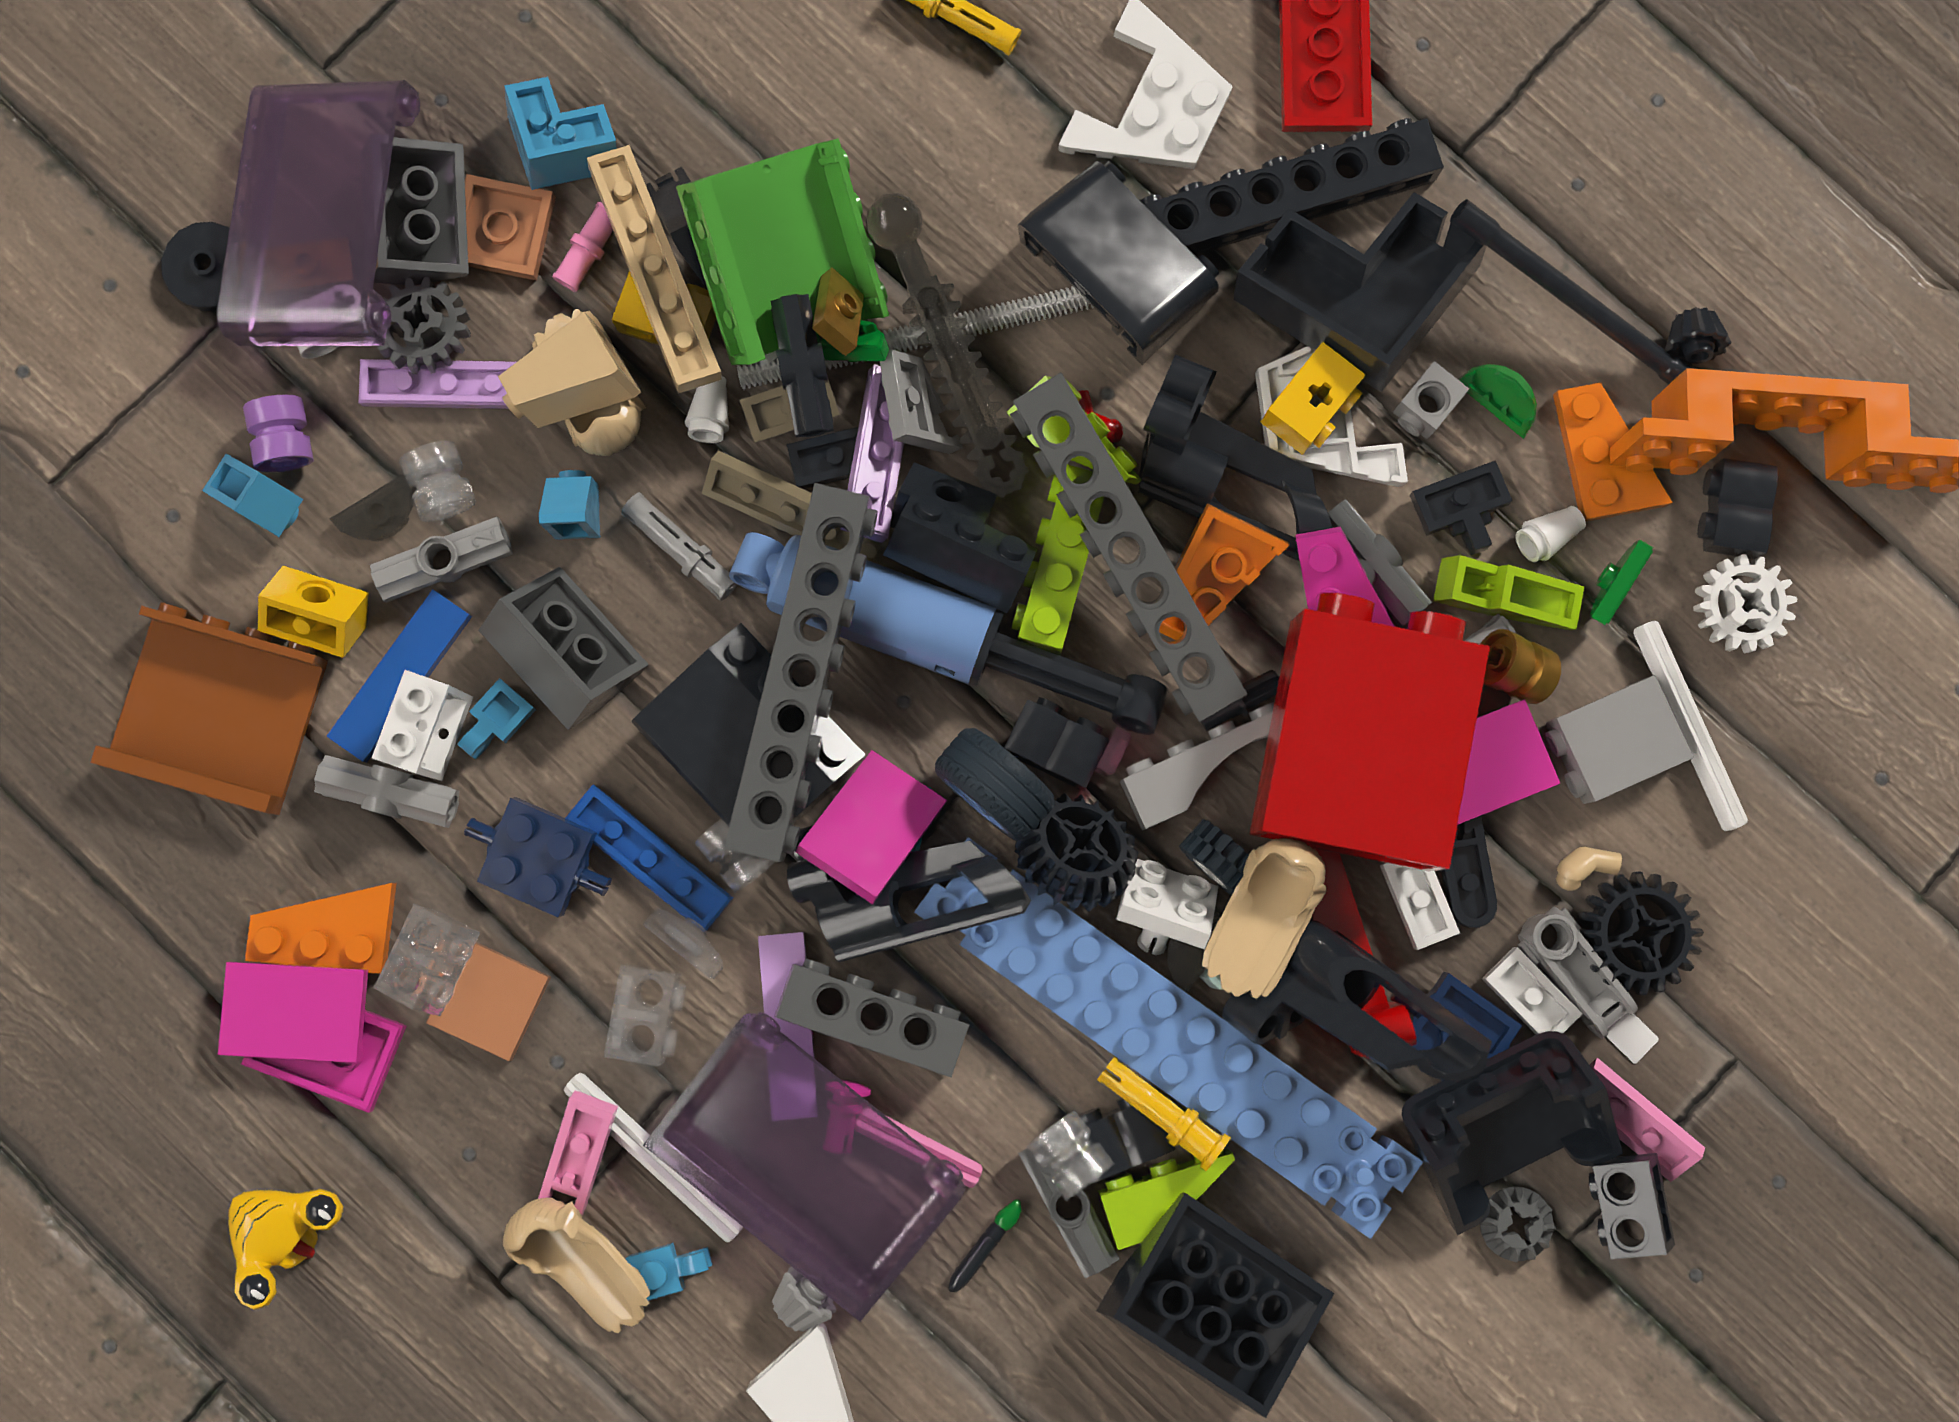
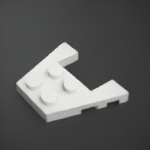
M1129 0L1115 28L1114 37L1152 54L1153 57L1118 128H1114L1075 110L1059 143L1058 151L1067 154H1074L1075 151L1096 154V157L1112 159L1113 156L1139 159L1140 163L1194 169L1233 86L1140 0Z
M1307 346L1257 369L1255 376L1261 419H1263L1269 407L1315 350ZM1315 396L1309 403L1317 407L1323 400ZM1351 409L1347 414L1338 410L1330 420L1336 426L1334 431L1320 448L1312 443L1303 455L1262 424L1265 445L1309 468L1395 487H1403L1408 482L1402 443L1356 447Z

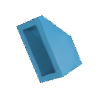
M225 454L202 490L280 537L284 529L289 528L295 522L299 513L298 507L303 501L301 497L228 454Z
M580 470L559 472V478H546L539 510V524L556 540L600 538L599 485L592 476H586V472Z

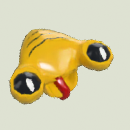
M324 1189L303 1193L254 1190L243 1192L232 1199L229 1207L228 1225L231 1245L236 1259L235 1294L242 1305L257 1310L270 1304L276 1295L275 1278L269 1270L272 1266L279 1265L288 1269L298 1265L303 1260L314 1257V1247L318 1240L316 1230H330L342 1217L344 1207L335 1193Z

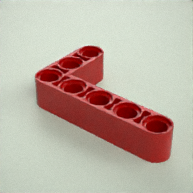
M1312 848L1318 852V855L1321 856L1325 864L1326 872L1323 884L1327 890L1316 906L1310 921H1318L1331 930L1340 932L1373 956L1340 853ZM1379 985L1372 999L1362 1010L1411 1046L1416 1045V1033L1407 1009L1401 1003L1389 1002L1384 987ZM1349 1046L1353 1054L1368 1058L1356 1049Z

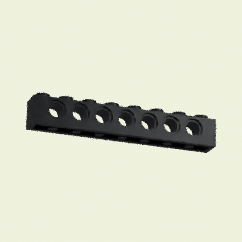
M1405 118L1390 124L1386 128L1387 130L1373 135H1371L1370 131L1358 132L1348 137L1345 143L1329 148L1327 143L1319 144L1307 149L1303 153L1304 156L1287 160L1286 156L1276 157L1262 164L1261 169L1247 173L1245 169L1233 170L1221 176L1218 182L1204 185L1203 182H1193L1180 188L1178 194L1162 198L1160 194L1147 196L1140 201L1193 255H1197L1269 233L1288 209H1291L1307 220H1312L1434 183L1444 166L1428 119L1413 122L1411 118ZM1382 152L1390 153L1396 158L1398 164L1394 166L1386 165L1380 160L1378 154ZM1347 165L1355 171L1356 177L1344 178L1338 173L1336 167ZM1300 177L1307 178L1313 183L1315 189L1303 191L1296 186L1294 180ZM1264 190L1272 196L1273 202L1261 204L1254 199L1252 192ZM1224 203L1230 208L1232 214L1226 217L1217 216L1212 212L1210 205ZM1174 215L1183 216L1188 220L1190 227L1183 230L1175 229L1169 224L1168 218Z

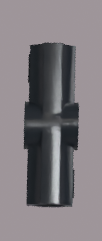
M792 294L770 301L771 313L779 350H776L783 390H787L795 436L796 438L812 437L834 431L830 401L825 385L828 382L822 344L817 342L816 331L812 328L813 315L809 294Z

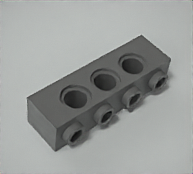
M806 958L802 967L792 964L774 1017L952 1077L969 1024L958 1021L961 1012L936 1003L932 1011L917 1007L915 1004L918 997L896 989H891L889 997L872 991L875 982L852 974H848L846 982L830 977L828 975L831 967ZM831 987L840 993L842 1004L834 1014L825 1015L817 1007V996L823 989ZM875 1002L883 1008L885 1018L880 1027L870 1030L863 1026L860 1014L867 1004ZM919 1017L927 1025V1036L921 1043L911 1044L905 1038L904 1028L909 1020Z

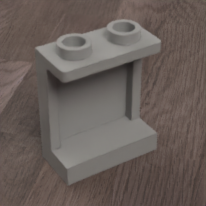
M1655 675L1637 681L1619 691L1546 722L1548 732H1546L1545 737L1548 746L1556 757L1561 756L1568 771L1565 774L1568 789L1575 798L1580 797L1583 804L1601 800L1694 758Z

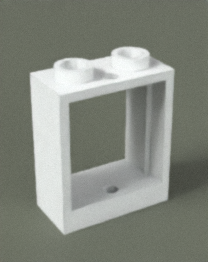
M405 670L372 759L442 781L473 696L450 685ZM442 729H447L449 732V736L446 739H441L439 736V732Z

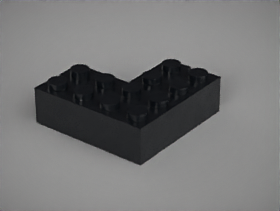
M1415 192L1412 193L1364 254L1291 209H1288L1266 236L1265 245L1260 243L1238 270L1233 300L1313 350H1316L1324 342L1365 374L1362 379L1363 381L1382 392L1480 267L1487 246L1479 244L1452 223H1450L1444 246L1438 245L1437 243L1440 240L1448 212Z

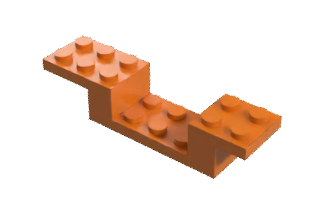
M1686 368L1651 401L1652 418L1643 417L1610 447V465L1626 466V469L1631 472H1646L1654 468L1670 469V473L1675 475H1689L1696 473L1698 469L1715 458L1718 453L1734 441L1733 426L1752 424L1758 430L1794 427L1798 428L1799 432L1808 434L1823 431L1826 480L1843 481V484L1848 487H1862L1871 483L1886 484L1887 488L1891 490H1905L1914 486L1929 487V490L1934 493H1947L1959 488V440L1911 436L1908 384Z

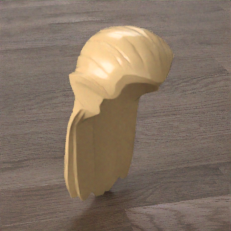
M575 309L572 318L561 313L555 315L554 319H548L545 333L537 332L534 334L533 349L582 312L579 309ZM586 311L585 313L607 335L599 320L590 311ZM637 395L635 398L565 419L564 421L575 447L579 446L588 454L610 456L625 449L634 441L641 426V411L646 407Z
M1276 838L1250 852L1243 870V877L1236 886L1222 916L1215 926L1204 951L1202 966L1208 969L1209 977L1213 978L1220 975L1221 987L1225 992H1231L1234 997H1239L1250 990L1253 998H1258L1260 995L1267 997L1278 984L1316 906L1327 890L1323 884L1326 872L1325 864L1315 849L1297 839Z
M548 1197L535 1199L524 1205L511 1217L505 1228L503 1247L507 1255L519 1265H526L534 1274H544L554 1279L580 1304L598 1325L608 1332L620 1333L622 1325L633 1327L644 1318L643 1306L649 1304L647 1298L650 1296V1291L644 1278L636 1268L625 1260L616 1247L602 1233L597 1231L594 1226L582 1220L579 1210L575 1208L572 1202L565 1204Z

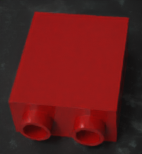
M1321 593L1317 611L1304 608L1290 621L1249 835L1272 840L1276 838H1293L1305 842L1312 848L1428 872L1449 869L1490 646L1463 641L1466 622L1454 616L1435 612L1414 611L1410 613L1408 628L1404 629L1372 622L1375 603L1368 599L1341 593Z

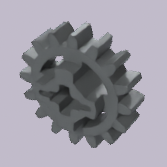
M424 277L421 286H416L411 278H406L405 289L400 291L398 287L392 284L389 286V289L393 296L389 300L378 297L376 300L383 311L382 313H371L370 318L375 326H377V328L370 331L371 336L376 343H380L377 348L384 358L391 357L390 360L395 368L401 369L407 362V366L412 374L417 375L421 365H426L431 374L436 373V362L442 360L444 364L451 366L453 363L449 354L452 351L464 353L465 349L459 338H470L471 336L470 330L464 324L471 320L466 308L462 307L464 303L457 292L450 294L451 291L447 283L442 281L434 288L430 277ZM436 303L447 310L449 318L444 317L443 313L437 311ZM393 333L398 334L400 338H404L405 348L395 342Z

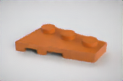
M1601 382L1558 390L1553 394L1577 506L1583 514L1585 522L1666 507L1673 503L1653 469L1646 472H1631L1626 469V466L1610 465V447L1629 429Z
M1207 503L1175 569L1209 626L1227 608L1226 605L1246 585L1249 586L1260 575L1259 572L1276 555L1279 556L1290 544ZM1168 617L1161 623L1159 632L1174 640H1178L1184 632V623L1178 617Z
M397 883L384 884L250 915L245 961L296 966L368 970V973L386 974Z

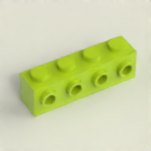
M1067 464L1066 466L1068 478L1076 484L1087 482L1093 471ZM1054 475L1047 501L1054 502L1055 507L1051 519L1042 517L1035 542L1036 544L1043 545V550L1039 562L1032 561L1023 585L1032 588L1028 604L1018 603L1011 629L1020 631L1019 641L1060 655L1089 550L1079 535L1087 529L1078 514L1072 518L1068 516L1056 495L1064 489L1056 475ZM1104 496L1096 498L1090 505V516L1095 522L1098 521Z

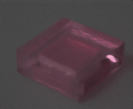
M1118 727L1112 730L1107 746L1094 771L1106 777L1115 773L1132 738L1130 736L1131 733Z

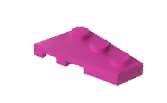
M1341 527L1295 535L1308 609L1317 611L1321 593L1348 594L1365 598L1375 603L1372 622L1394 626Z

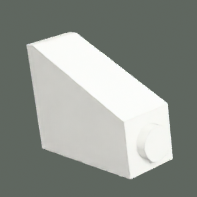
M824 1323L808 1329L750 1381L746 1390L772 1422H854L828 1331Z

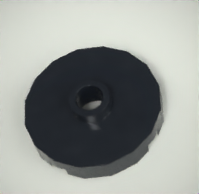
M215 222L193 223L179 230L167 243L161 258L162 277L169 291L185 305L203 312L219 311L237 303L244 295L242 292L246 289L247 284H251L254 276L253 256L246 242L229 227ZM210 258L211 264L209 268L200 270V263L204 259Z

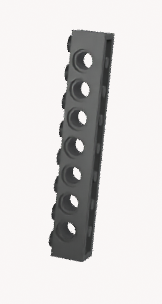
M1062 372L1013 400L1017 410L1010 414L1022 437L1025 438L1032 434L1041 449L1033 454L1046 478L1055 474L1064 490L1056 494L1070 518L1078 514L1087 530L1079 535L1093 558L1102 554L1110 568L1109 571L1103 574L1116 598L1122 594H1125L1133 610L1126 613L1139 637L1147 633L1156 649L1151 651L1149 655L1161 676L1163 677L1171 673L1179 688L1171 693L1184 715L1186 716L1193 712L1200 722L1247 695L1239 678ZM1054 416L1065 419L1070 427L1068 438L1059 444L1049 442L1043 435L1045 421ZM1077 456L1087 458L1093 467L1091 478L1082 484L1073 483L1066 474L1068 462ZM1098 497H1109L1115 504V515L1107 523H1097L1090 516V505ZM1122 537L1134 538L1139 547L1137 557L1128 563L1117 561L1113 555V546ZM1145 577L1157 578L1161 583V594L1152 602H1143L1138 599L1136 594L1137 584ZM1168 617H1178L1184 623V632L1178 640L1166 641L1160 637V625ZM1196 656L1205 659L1207 670L1202 678L1188 680L1183 676L1182 668L1186 660Z
M814 483L724 849L777 862L785 861L786 853L793 855L796 850L800 827L793 826L797 808L805 809L811 789V782L805 781L808 763L816 764L818 760L822 736L816 735L820 717H828L834 692L827 690L831 671L838 673L843 660L845 646L839 645L838 641L842 626L849 628L854 615L856 601L849 599L853 581L861 582L867 560V555L860 554L864 536L872 537L877 521L878 510L871 509L872 501L868 495ZM834 528H844L850 534L848 544L841 550H830L825 545L826 535ZM825 572L836 574L838 577V587L835 592L828 596L816 594L814 589L816 578ZM813 617H821L827 623V632L818 641H808L803 634L805 623ZM802 662H810L816 669L814 681L806 687H798L792 680L793 669ZM790 707H799L805 716L804 724L797 732L788 733L781 725L782 714ZM787 752L793 759V770L787 777L778 779L770 770V761L775 754ZM768 797L776 798L782 806L781 817L773 824L765 823L759 816V806Z

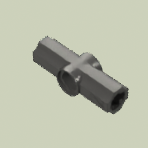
M1346 499L1328 512L1332 528H1342L1388 615L1399 628L1409 622L1411 612L1422 611L1432 603L1402 567L1403 560L1395 547L1384 536L1375 534Z
M1052 1134L1019 1152L1018 1154L1084 1278L1097 1274L1120 1260L1055 1136ZM1073 1193L1082 1201L1080 1213L1073 1218H1064L1056 1211V1202L1063 1194Z

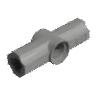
M494 517L444 537H429L418 547L370 565L371 576L382 600L390 602L439 582H454L468 571L513 555L508 534L500 518ZM441 550H450V563L443 569L435 570L433 567L434 556Z
M325 755L321 764L318 765L314 779V792L323 796L361 805L362 809L401 819L402 816L446 828L450 827L452 820L456 816L460 791L437 783L414 779V775L375 764H373V767L328 755Z

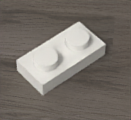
M1389 863L1380 865L1414 950L1422 949L1460 933L1435 871L1428 872Z
M1513 947L1482 978L1536 1035L1545 1031L1564 1033L1583 1014L1518 947Z

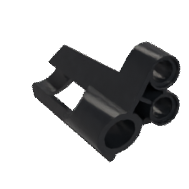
M1175 354L1143 428L1147 433L1140 463L1139 477L1141 481L1139 482L1138 493L1199 519L1208 503L1287 541L1290 545L1281 554L1300 561L1296 536H1290L1225 508L1215 498L1214 493L1224 469L1227 467L1286 492L1295 515L1296 534L1332 528L1330 517L1323 501L1316 493L1312 469L1203 413L1201 409L1217 371Z
M813 825L800 829L796 849ZM971 841L910 852L873 904L797 854L796 850L794 856L797 862L791 863L787 869V880L791 894L798 903L811 901L814 904L821 930L834 951L838 963L1023 914L1031 902L1028 894L1017 879L992 856L984 855ZM961 876L966 877L987 901L984 904L909 924L901 918L898 912V902L904 892Z
M1309 921L1281 979L1267 997L1260 995L1258 998H1253L1250 990L1239 997H1234L1232 994L1223 1009L1224 1020L1257 1045L1263 1044L1275 1037L1279 1039L1285 1037L1287 1031L1297 1027L1307 1018L1389 1071L1414 1066L1432 1078L1447 1081L1463 1080L1483 1071L1492 1044L1490 1039L1340 932L1333 931L1318 921ZM1379 985H1381L1444 1030L1449 1036L1445 1042L1437 1047L1428 1050H1417L1362 1010V1008L1372 999Z

